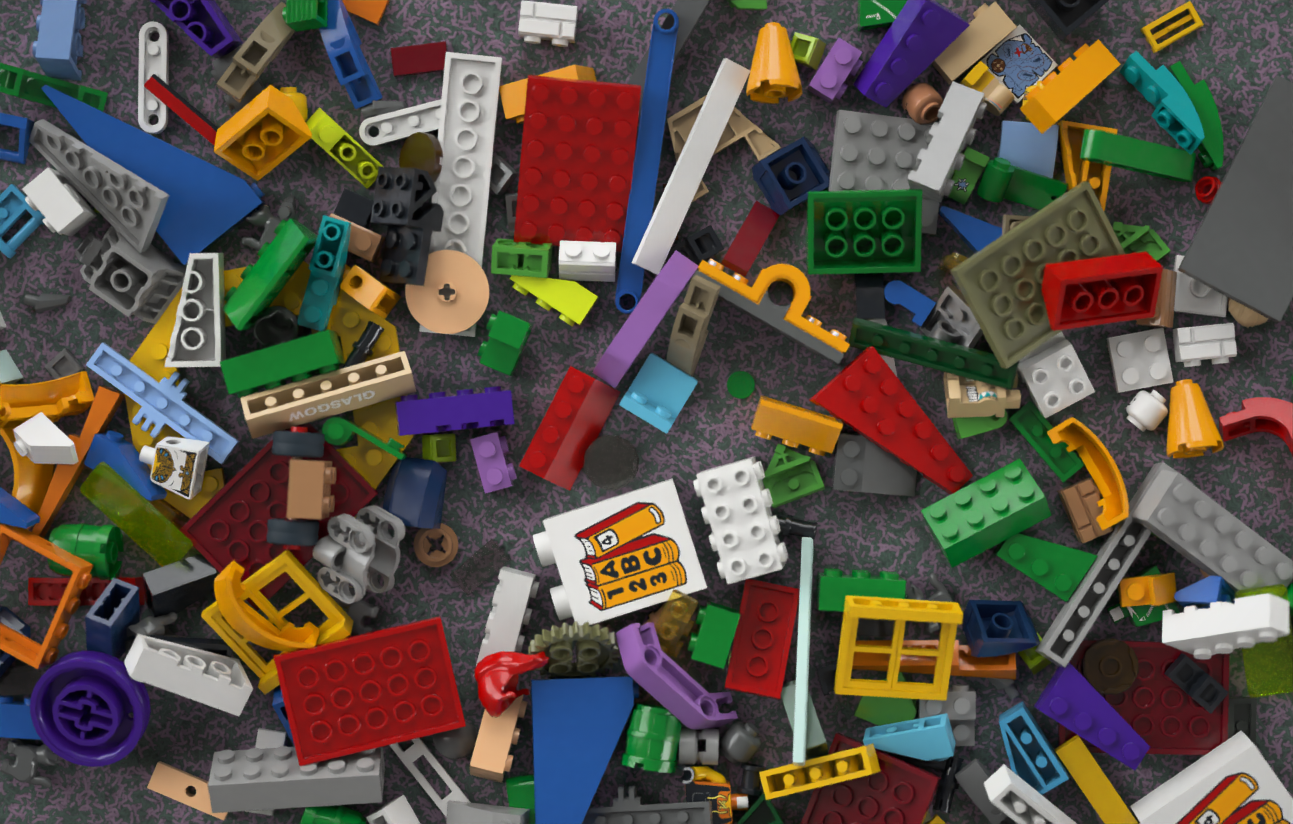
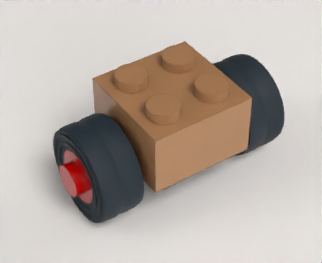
M291 427L290 431L273 432L272 454L292 456V459H294L290 460L287 504L288 519H268L267 542L284 545L283 549L301 550V546L316 545L319 538V522L299 518L324 519L329 517L330 512H334L335 496L330 495L331 484L336 482V467H332V461L302 459V457H323L324 434L308 432V427Z

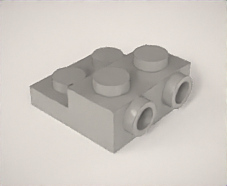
M953 684L952 689H948L946 701L917 699L918 719L947 713L956 742L955 746H975L976 691L969 689L968 684Z

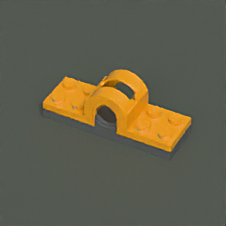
M709 259L708 263L704 260L701 261L693 277L698 275L721 286L717 298L834 365L840 363L844 356L843 353L850 346L849 343L845 342L847 336L835 329L829 332L821 328L822 322L810 315H807L805 318L801 316L812 296H810L809 282L798 268L788 264H776L762 269L751 288L747 285L749 280L735 272L733 276L723 272L724 266L715 260ZM776 281L787 283L793 291L791 304L778 306L772 303L768 297V291H766L770 284Z

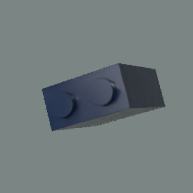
M116 578L112 579L85 616L87 651L102 652L118 659L121 658L126 651V641L135 638L134 635L127 637V627L140 622L139 587Z

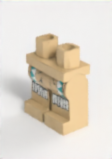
M944 372L943 383L948 418L987 417L994 414L995 417H1004L1005 409L1020 408V390H1005V388ZM1016 373V377H1015V381H1014L1013 388H1017V384H1018V374H1017V373Z

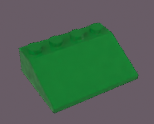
M922 189L808 192L806 266L808 275L921 272Z
M289 218L288 221L283 219L274 230L277 236L271 244L266 242L257 253L260 257L254 266L249 264L240 276L243 279L238 288L233 286L223 299L226 301L223 310L234 326L240 331L253 328L258 316L263 310L270 307L315 247L317 235L295 218Z

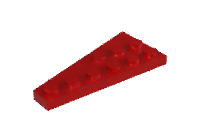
M873 346L867 347L810 399L811 402L820 405L829 411L833 417L841 419L853 427L854 431L887 453L893 454L902 463L911 466L923 474V477L949 494L957 492L973 476Z

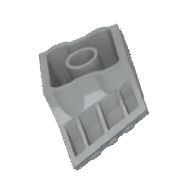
M111 225L101 239L104 245L89 266L84 264L80 272L83 279L91 284L89 287L90 291L126 316L130 317L134 314L142 321L156 324L182 288L187 267L174 263L171 255L160 251L152 244H150L148 250L140 254Z

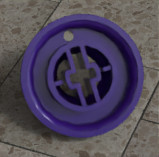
M78 651L56 660L38 680L30 699V714L37 734L51 751L69 762L82 766L99 767L120 761L134 749L148 727L151 706L143 682L135 681L129 676L123 661L102 652ZM133 712L134 718H131L128 714Z

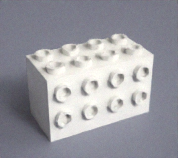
M753 456L696 474L697 479L693 481L697 496H702L705 506L701 508L705 524L710 523L713 533L709 535L713 551L719 552L721 560L717 562V567L721 579L726 578L727 584L783 569L789 557L785 543H780L778 537L781 529L777 515L772 516L770 506L773 504L769 488L765 489L762 479H764L765 473L761 461L757 462L756 457Z

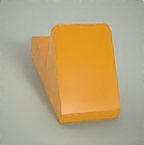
M1175 573L1122 578L1118 584L1121 607L1150 604L1158 606L1176 602L1174 598L1177 592Z

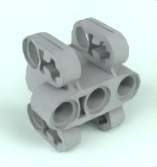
M376 505L361 508L358 511L357 519L348 514L332 517L328 522L329 535L321 538L313 549L314 559L326 565L318 572V582L321 588L347 604L360 601L366 593V588L373 593H383L391 590L395 584L394 573L400 561L399 542L405 536L403 522L398 517ZM389 524H391L394 528V537H392L388 532ZM378 573L382 575L384 579L383 587L378 582ZM349 583L355 589V596H352L349 591Z

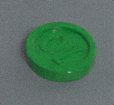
M745 371L734 372L727 381L729 393L738 399L750 396L755 387L753 377Z

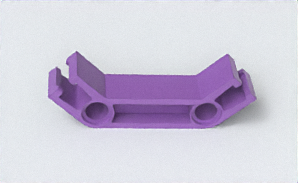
M678 251L673 253L613 339L592 373L612 387H617L622 377L627 373L640 351L698 269L697 264Z
M648 622L641 627L639 623H632L615 633L622 661L629 676L685 726L694 730L718 728L738 718L736 711L726 714L720 713L718 710V706L732 702L730 692L708 693L661 650L653 622Z

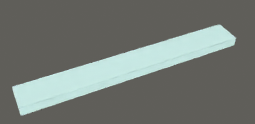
M802 537L793 745L794 766H804L806 758L814 553L812 537Z

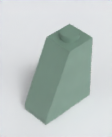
M796 680L784 684L781 692V698L793 734ZM809 690L805 760L828 755L829 752Z

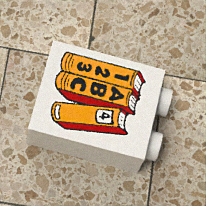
M673 478L543 520L546 531L533 535L542 566L545 567L556 563L563 583L562 585L550 588L559 620L573 617L574 621L578 622V625L582 626L585 622H589V625L707 588Z
M1242 730L1130 806L1140 821L1139 824H1293V798L1259 750Z

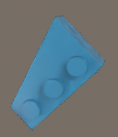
M1024 701L999 715V724L1011 770L1041 795L1069 779L1067 768Z

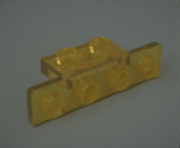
M676 589L672 591L655 624L661 650L668 657L673 656L677 658L684 644L679 641L681 636L687 637L694 625V621L690 620L698 605L696 599Z

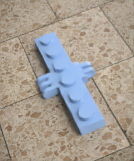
M104 342L101 343L87 362L86 366L142 406L133 418L132 423L138 425L143 417L146 418L141 429L146 432L154 424L155 428L150 433V436L154 439L167 424L186 439L210 442L208 455L220 464L225 463L240 442L184 401L188 394L184 390L190 381L184 378L178 386L175 385L181 375L175 371L169 380L164 377L159 383Z

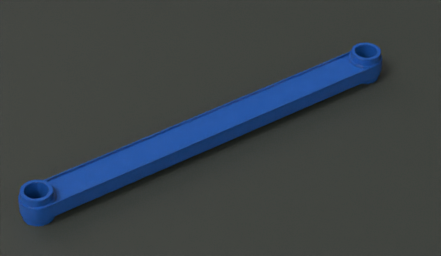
M671 9L658 11L653 20L632 184L615 296L617 309L625 314H631L641 300L645 269L633 264L632 261L653 213L679 18ZM666 13L674 18V25L668 30H664L658 25L659 17ZM631 294L634 296L635 305L632 308H624L620 304V297L622 295Z

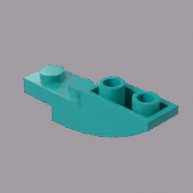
M1135 51L1127 58L1119 72L1156 108L1151 116L1158 125L1164 128L1176 140L1178 145L1191 155L1205 138L1202 124L1192 101L1177 79L1164 65L1155 70Z
M323 215L308 269L311 270L299 312L298 325L321 332L327 329L332 307L336 305L338 300L339 287L345 270L351 233L350 222Z

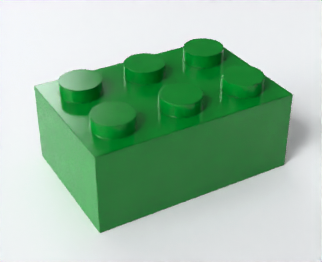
M824 568V573H817L816 607L821 611L844 612L846 595L905 599L906 580L899 577V573L895 571H880V576H873L869 570L852 569V574H843L841 569Z

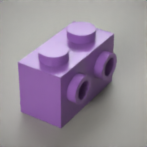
M838 38L810 82L807 90L831 104L834 98L840 100L848 87L844 83L848 75L855 76L863 61L859 60L862 52L841 38Z
M495 432L470 439L484 492L489 493L513 486V480L517 479L513 463L508 464L505 453L509 452L506 437H501L500 432Z

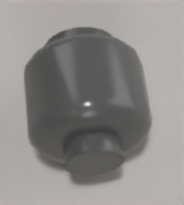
M742 722L733 723L720 739L722 754L736 764L738 762H748L762 745L759 729L751 722L746 724Z

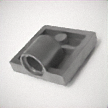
M954 285L947 286L920 327V330L928 337L973 348L983 334L963 294Z

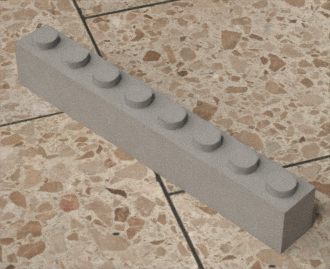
M1164 462L1153 465L1128 504L1129 516L1114 526L1113 531L1110 532L1096 554L1098 557L1037 646L1035 651L1060 667L1067 666L1150 536L1151 531L1136 521L1131 515L1161 470L1179 473Z

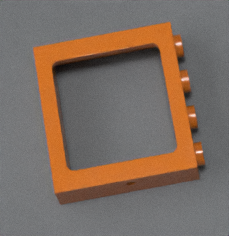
M0 523V565L10 541L15 540L73 571L42 645L0 623V649L30 666L40 669L53 664L59 654L57 648L70 629L68 623L72 614L80 606L81 600L79 597L82 590L88 586L92 575L90 572L93 564L69 553L25 528Z

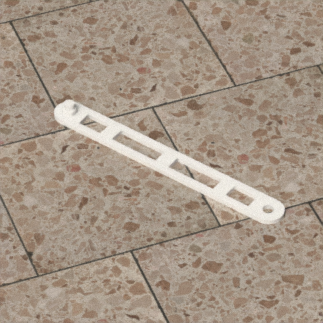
M420 738L411 739L414 744L406 751H403L398 743L389 745L446 818L447 802L449 800L471 803ZM422 755L425 756L452 791L443 800L413 763Z

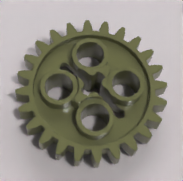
M577 621L572 626H568L564 622L560 628L552 625L551 631L543 629L542 635L535 634V640H530V646L528 647V655L544 651L546 657L549 658L548 663L544 667L534 669V671L540 670L541 676L549 674V679L559 676V678L586 677L587 675L596 677V672L605 674V668L612 669L613 663H618V657H620L615 633H609L607 627L600 629L599 624L589 627V622H585L582 626L578 625ZM577 640L576 662L572 663V642Z

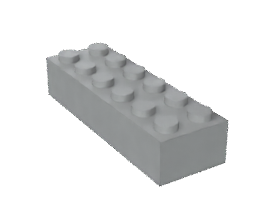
M1161 470L1131 515L1136 521L1209 576H1221L1240 598L1263 594H1272L1280 598L1293 579V561L1179 473Z
M280 746L278 748H251L249 750L214 752L208 782L212 813L382 802L385 775L383 747L299 766L295 747Z

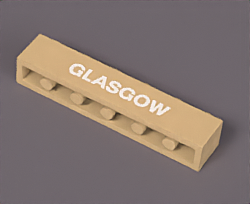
M402 351L241 397L240 400L252 439L271 434L274 431H282L416 392L406 353Z

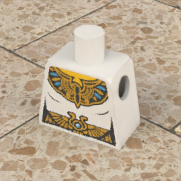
M171 436L165 437L157 443L155 448L143 446L139 461L152 465L150 476L152 482L191 500L202 489L210 442Z

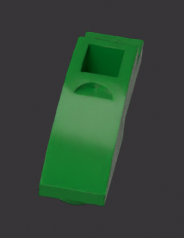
M1178 61L1167 69L1183 87L1197 111L1205 136L1198 146L1201 152L1198 154V157L1205 168L1209 167L1211 171H1214L1223 166L1224 156L1223 132L1217 106L1205 80L1203 79L1194 85L1182 63Z

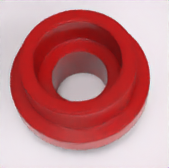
M1205 176L1201 178L1195 186L1197 199L1204 204H1210L1222 182L1216 177Z

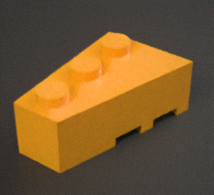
M572 65L537 75L596 81L594 68L580 65ZM527 78L499 86L505 118L516 120L517 124L524 123Z
M1062 120L1057 125H1059L1058 136L1066 183H1068L1067 191L1083 181H1089L1103 211H1105L1112 166L1080 159L1083 134L1086 129L1117 134L1118 129Z

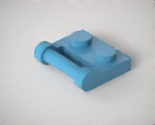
M11 184L0 195V251L10 259L17 253L15 250L41 224L45 225L43 222L45 216L39 210L35 211L29 206L25 200L27 196L14 184ZM28 211L33 217L8 242H5L1 237Z

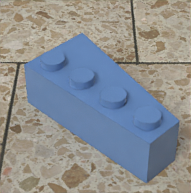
M40 0L42 12L36 19V29L39 32L38 40L33 43L32 53L46 76L55 79L81 81L82 71L77 68V57H83V45L79 30L85 29V11L81 4H86L87 0Z

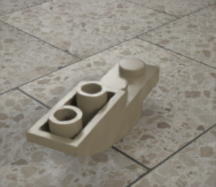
M282 1L250 35L233 57L231 65L216 83L219 89L238 102L242 101L268 64L274 61L295 32V30L286 25L283 19L282 11L286 4Z
M698 275L691 279L684 303L679 306L666 359L667 362L692 377L709 332L706 329L721 286Z

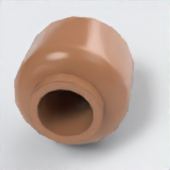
M917 83L904 94L902 107L916 123L921 125L928 124L938 119L937 115L943 103V98L931 85Z

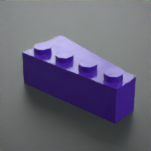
M150 0L212 57L220 58L243 44L215 0Z
M907 0L853 85L864 96L886 108L970 25L958 14L934 0Z
M501 386L484 388L485 393L474 394L473 389L457 390V396L446 397L445 392L429 393V399L418 400L417 394L401 396V402H395L398 436L514 424L511 390L501 391Z
M1070 662L1066 667H1058L1034 705L1039 711L1134 771L1150 748Z

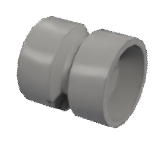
M681 728L679 764L694 765L698 760L702 765H718L719 729L707 728L697 732L694 729ZM698 741H705V752H697Z

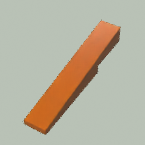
M99 386L81 435H68V438L75 445L79 462L75 464H57L38 514L40 522L35 524L32 530L34 534L42 538L45 537L85 467L84 462L94 435L105 432L125 397L124 393L106 386Z
M856 640L855 644L891 646L892 640ZM903 640L902 647L938 649L939 640ZM955 640L950 675L1016 680V653L991 657L971 656L969 645H959V640ZM854 652L852 669L888 671L890 654ZM901 654L899 672L934 674L937 657Z

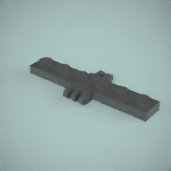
M635 785L629 786V797H626L625 786H619L618 798L613 799V807L588 808L582 824H713L712 801L643 805L642 796L637 797Z

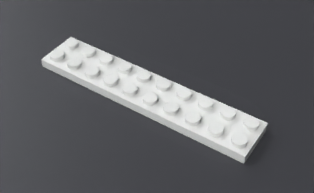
M446 52L438 141L443 151V158L440 157L439 165H442V169L436 182H434L437 192L432 195V203L440 204L444 214L441 232H432L429 254L440 250L459 251L473 258L482 267L503 58ZM445 284V288L440 289V295H445V300H450V295H455V289H451L450 284ZM477 322L462 332L450 335L476 337ZM420 324V332L436 333Z

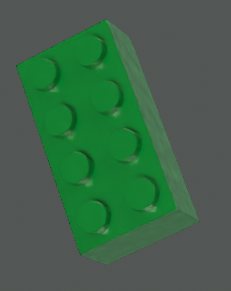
M325 330L220 361L229 395H238V399L259 393V389L262 388L269 390L286 385V381L289 380L297 382L313 377L312 374L319 372L321 375L339 370V366L345 364L337 332L332 330Z
M1020 458L921 510L930 533L952 568L1052 516L1045 495Z

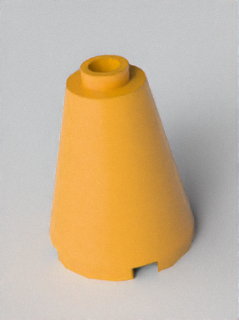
M767 23L759 30L746 88V95H750L752 101L777 104L779 103V98L788 97V102L800 98L802 95V84L788 32L780 23Z
M1192 379L1177 381L1176 386L1172 387L1170 392L1166 446L1167 457L1173 455V458L1177 459L1204 456L1203 452L1210 448L1212 453L1223 450L1222 438L1199 384L1193 383Z

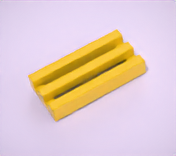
M1189 1L1140 30L1145 35L1147 43L1152 47L1153 53H1156L1202 27L1204 24L1193 4ZM1188 9L1189 15L1153 35L1150 32L1151 29ZM1191 19L1195 21V24L1157 44L1156 39Z

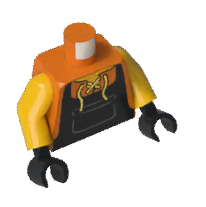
M681 764L677 765L676 769L684 770L683 776L675 778V780L685 784L686 802L712 801L713 824H733L732 811L748 810V795L744 793L731 794L730 781H727L723 774L708 766L687 767Z

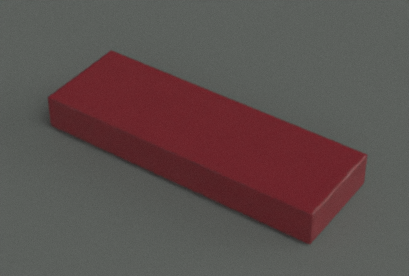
M756 201L721 264L746 277L780 215Z

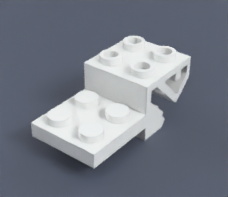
M1062 331L1019 360L1017 374L1022 383L1026 382L1030 397L1044 418L1095 392L1072 344L1065 338Z

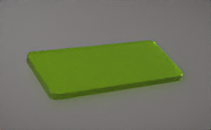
M100 462L81 485L80 492L162 567L180 561L192 548L193 543L107 463Z
M1284 584L1239 590L1234 595L1235 599L1272 594L1288 601L1287 589ZM1290 610L1289 635L1277 637V640L1273 642L1263 641L1255 643L1254 647L1242 648L1247 692L1250 697L1293 692V633Z

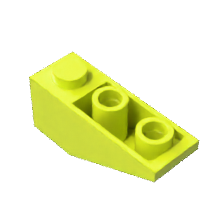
M319 107L306 121L312 133V139L368 189L376 180L379 167L384 166Z
M511 275L509 278L515 282L512 286L514 289L525 296L528 292L538 297L535 303L547 311H550L553 307L561 313L559 318L572 327L575 322L581 326L599 299L598 296L575 281Z

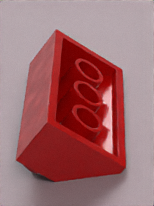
M1146 251L1045 264L1041 290L1051 329L1057 331L1154 317L1163 266Z
M570 366L519 466L570 491L621 392Z

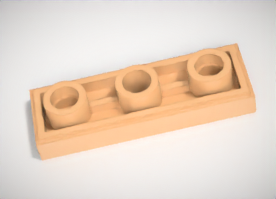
M159 761L147 786L148 789L223 821L226 819L228 812L212 813L208 781ZM189 786L195 787V795L189 793Z

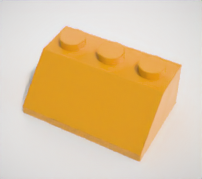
M270 84L217 129L214 153L256 181H259L312 138V133L294 101Z
M761 395L751 429L756 430L755 435L768 440H771L772 436L783 439L782 444L798 448V445L802 444L809 447V452L824 456L825 452L832 454L843 423L841 419Z

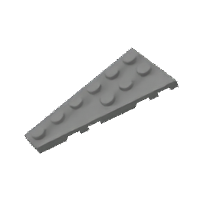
M41 119L35 122L29 142L140 254L148 250L169 195L48 121Z

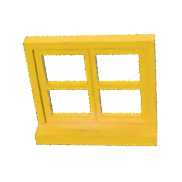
M288 549L242 582L246 589L239 598L245 601L250 597L269 618L267 620L275 624L279 630L288 623L283 616L310 598L329 618L317 627L320 631L316 645L344 639L351 634L354 621L321 588L316 579ZM286 571L305 593L278 611L259 590ZM217 601L202 611L201 617L260 678L258 688L265 695L280 685L274 658L266 662L248 643L249 640L245 639L229 625L222 615Z
M846 595L834 683L835 694L946 701L957 624H962L963 612L957 602ZM859 618L895 620L891 646L855 644ZM906 621L942 623L938 649L902 647ZM854 652L890 654L887 680L851 679ZM901 654L936 656L933 683L898 681Z

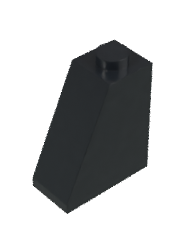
M201 553L143 573L145 602L151 616L158 617L170 612L179 613L214 591V580L220 573Z

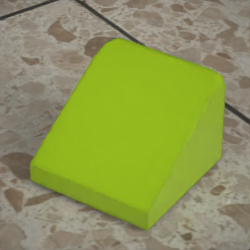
M795 32L791 42L795 62L817 70L826 44L818 38Z
M455 434L422 435L423 459L435 462L457 461Z
M1037 633L1038 638H1039V640H1040V642H1041L1042 638H1041L1040 635ZM1037 646L1017 652L1034 675L1052 663L1035 651Z

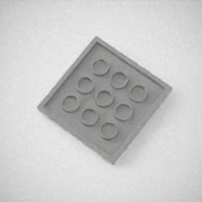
M838 110L828 191L909 189L907 178L911 170L917 172L915 167L921 148L927 149L929 145L926 143L928 133L934 122L921 125L909 118ZM923 195L922 234L935 235L939 202Z

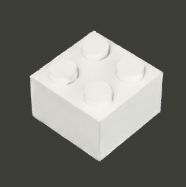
M49 167L22 189L27 194L26 202L33 210H39L45 216L43 222L53 233L57 231L60 235L64 234L72 237L97 216L73 185L59 171Z

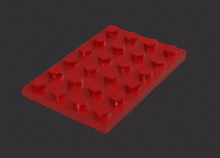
M528 75L514 242H531V244L541 245L543 243H552V246H560V241L616 242V251L622 252L633 175L641 96L640 85Z
M441 616L323 643L313 648L289 651L274 655L273 657L299 766L466 727Z

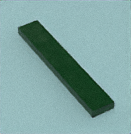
M856 317L853 320L849 339L850 347L865 350L867 347L873 346L880 355L1010 390L1013 388L1019 361L1007 369L1001 368L995 354Z

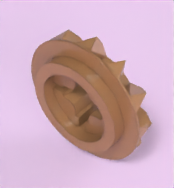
M441 523L440 529L421 528L414 539L416 556L428 566H444L450 563L457 554L458 537L451 527ZM444 535L445 537L442 539L441 545L446 553L437 549L428 554L432 544L427 536L436 540Z

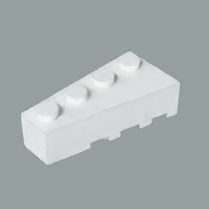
M1272 594L1235 599V604L1221 601L1210 604V609H1197L1196 606L1184 607V613L1179 614L1174 613L1172 609L1163 611L1162 643L1193 654L1196 659H1210L1211 655L1232 653L1233 649L1241 647L1251 648L1255 646V643L1263 641L1273 642L1277 640V637L1289 635V601Z

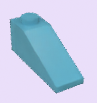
M947 713L866 728L863 738L864 745L873 743L875 749L925 761L934 759L936 761H943L954 756L956 745Z

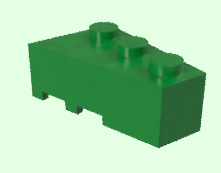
M1020 533L999 543L992 552L1065 602L1068 601L1098 557V555Z

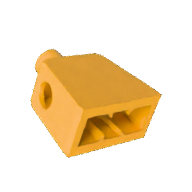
M347 264L345 265L342 283L339 288L367 309L385 319L401 296L361 267L354 265L351 268Z

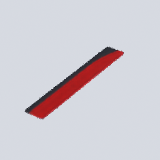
M153 74L144 84V87L215 146L218 127L156 74Z

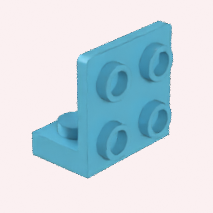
M650 353L619 405L667 434L697 385L698 380L656 354Z

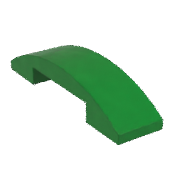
M0 63L1 93L57 108L41 89L44 85H48L100 111L104 110L107 92Z

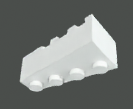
M190 253L182 286V295L177 308L175 326L171 335L169 353L164 367H221L220 361L226 360L225 311L223 310L225 300H223L225 297L224 253Z
M506 566L500 569L498 576L500 582L494 592L492 600L493 609L490 611L487 620L486 635L481 644L477 663L486 656L500 651H522L525 636L520 635L523 624H529L532 609L527 607L530 597L536 598L539 582L535 581L536 574Z
M137 634L124 661L129 676L135 681L151 684L236 716H240L253 690L239 659Z

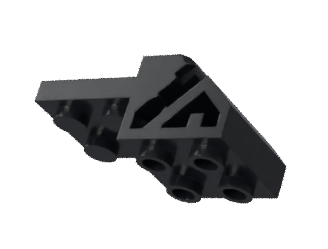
M379 167L371 222L388 226L379 280L381 282L424 286L432 232H441L444 214L440 204L426 202L437 192L428 171L417 168Z

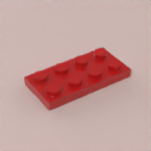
M753 579L745 580L739 610L740 618L735 631L724 689L780 700L800 589Z

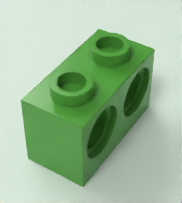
M497 238L492 246L491 273L547 278L551 271L552 243H543L541 245L531 244V242H514L513 239Z

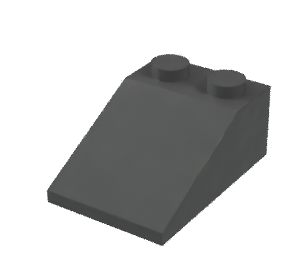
M839 435L835 445L831 489L915 497L917 470L905 465L899 458L891 453H887L863 436Z

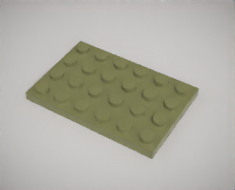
M1083 181L950 271L1001 368L1007 369L1062 331H1053L1050 327L1041 290L1045 264L1122 255L1125 252L1089 181Z

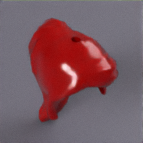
M500 651L486 656L477 663L474 669V677L478 683V697L491 717H500L502 712L507 710L516 698L531 693L529 689L516 690L519 674L544 667L549 660L544 651L533 655Z

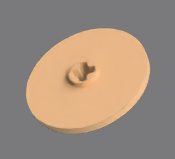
M440 250L430 253L428 255L424 286L407 284L405 286L406 302L413 317L423 327L441 334L459 333L470 328L482 317L489 302V283L482 267L470 256L454 250ZM445 284H450V288L455 289V295H450V300H445V295H440V289H444Z

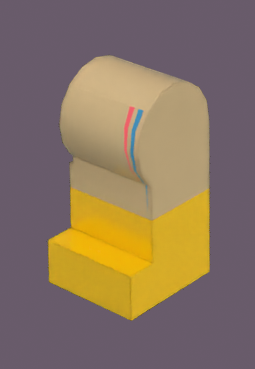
M979 61L959 84L984 93V103L988 104L986 109L992 114L1000 116L1015 99L1014 95L1007 87L999 83V80L987 70L988 67L982 61Z

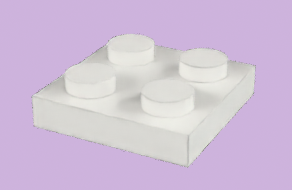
M1163 328L1107 338L1117 393L1174 382Z

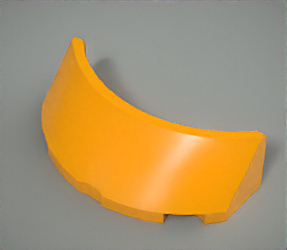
M87 371L39 383L0 384V428H16L40 412L52 423L57 422L64 416L78 415L85 412L94 401Z
M1073 417L1049 430L1047 433L1054 444L1065 442L1069 445L1066 448L1069 453L1077 450L1101 492L1103 499L1099 500L1097 504L1099 507L1103 506V513L1096 520L1102 531L1126 519L1129 516V505L1122 476L1114 459L1098 437Z
M0 428V435L9 448L14 466L12 496L38 515L54 475L55 465L33 463L26 455L24 457L21 456L14 446L16 439L13 429Z
M234 560L215 578L214 592L218 607L229 625L245 639L264 648L277 651H294L316 646L320 629L310 621L304 624L303 627H294L293 623L288 622L279 630L239 598L246 589L245 585L241 583L244 568Z

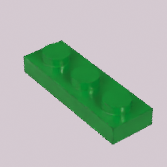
M1031 401L1025 403L1008 418L1062 483L1085 465L1074 451L1069 453L1066 450L1069 446L1065 442L1054 444L1051 441L1047 432L1053 429V427Z

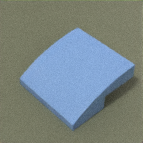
M1002 121L997 157L1008 160L1013 166L1053 178L1059 125H1052L1041 134L1032 123Z

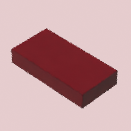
M446 41L390 48L394 77L444 71L447 52Z

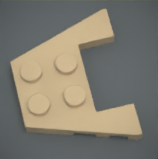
M706 96L667 119L676 163ZM734 107L713 155L742 138H745L758 162L777 152L781 147ZM701 180L692 202L709 193L703 180Z

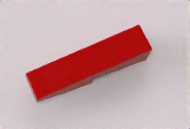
M71 577L28 578V605L59 606ZM98 577L91 578L88 586L82 590L79 597L81 600L80 606L94 605L112 580H100ZM143 577L116 578L139 587V605L145 604Z

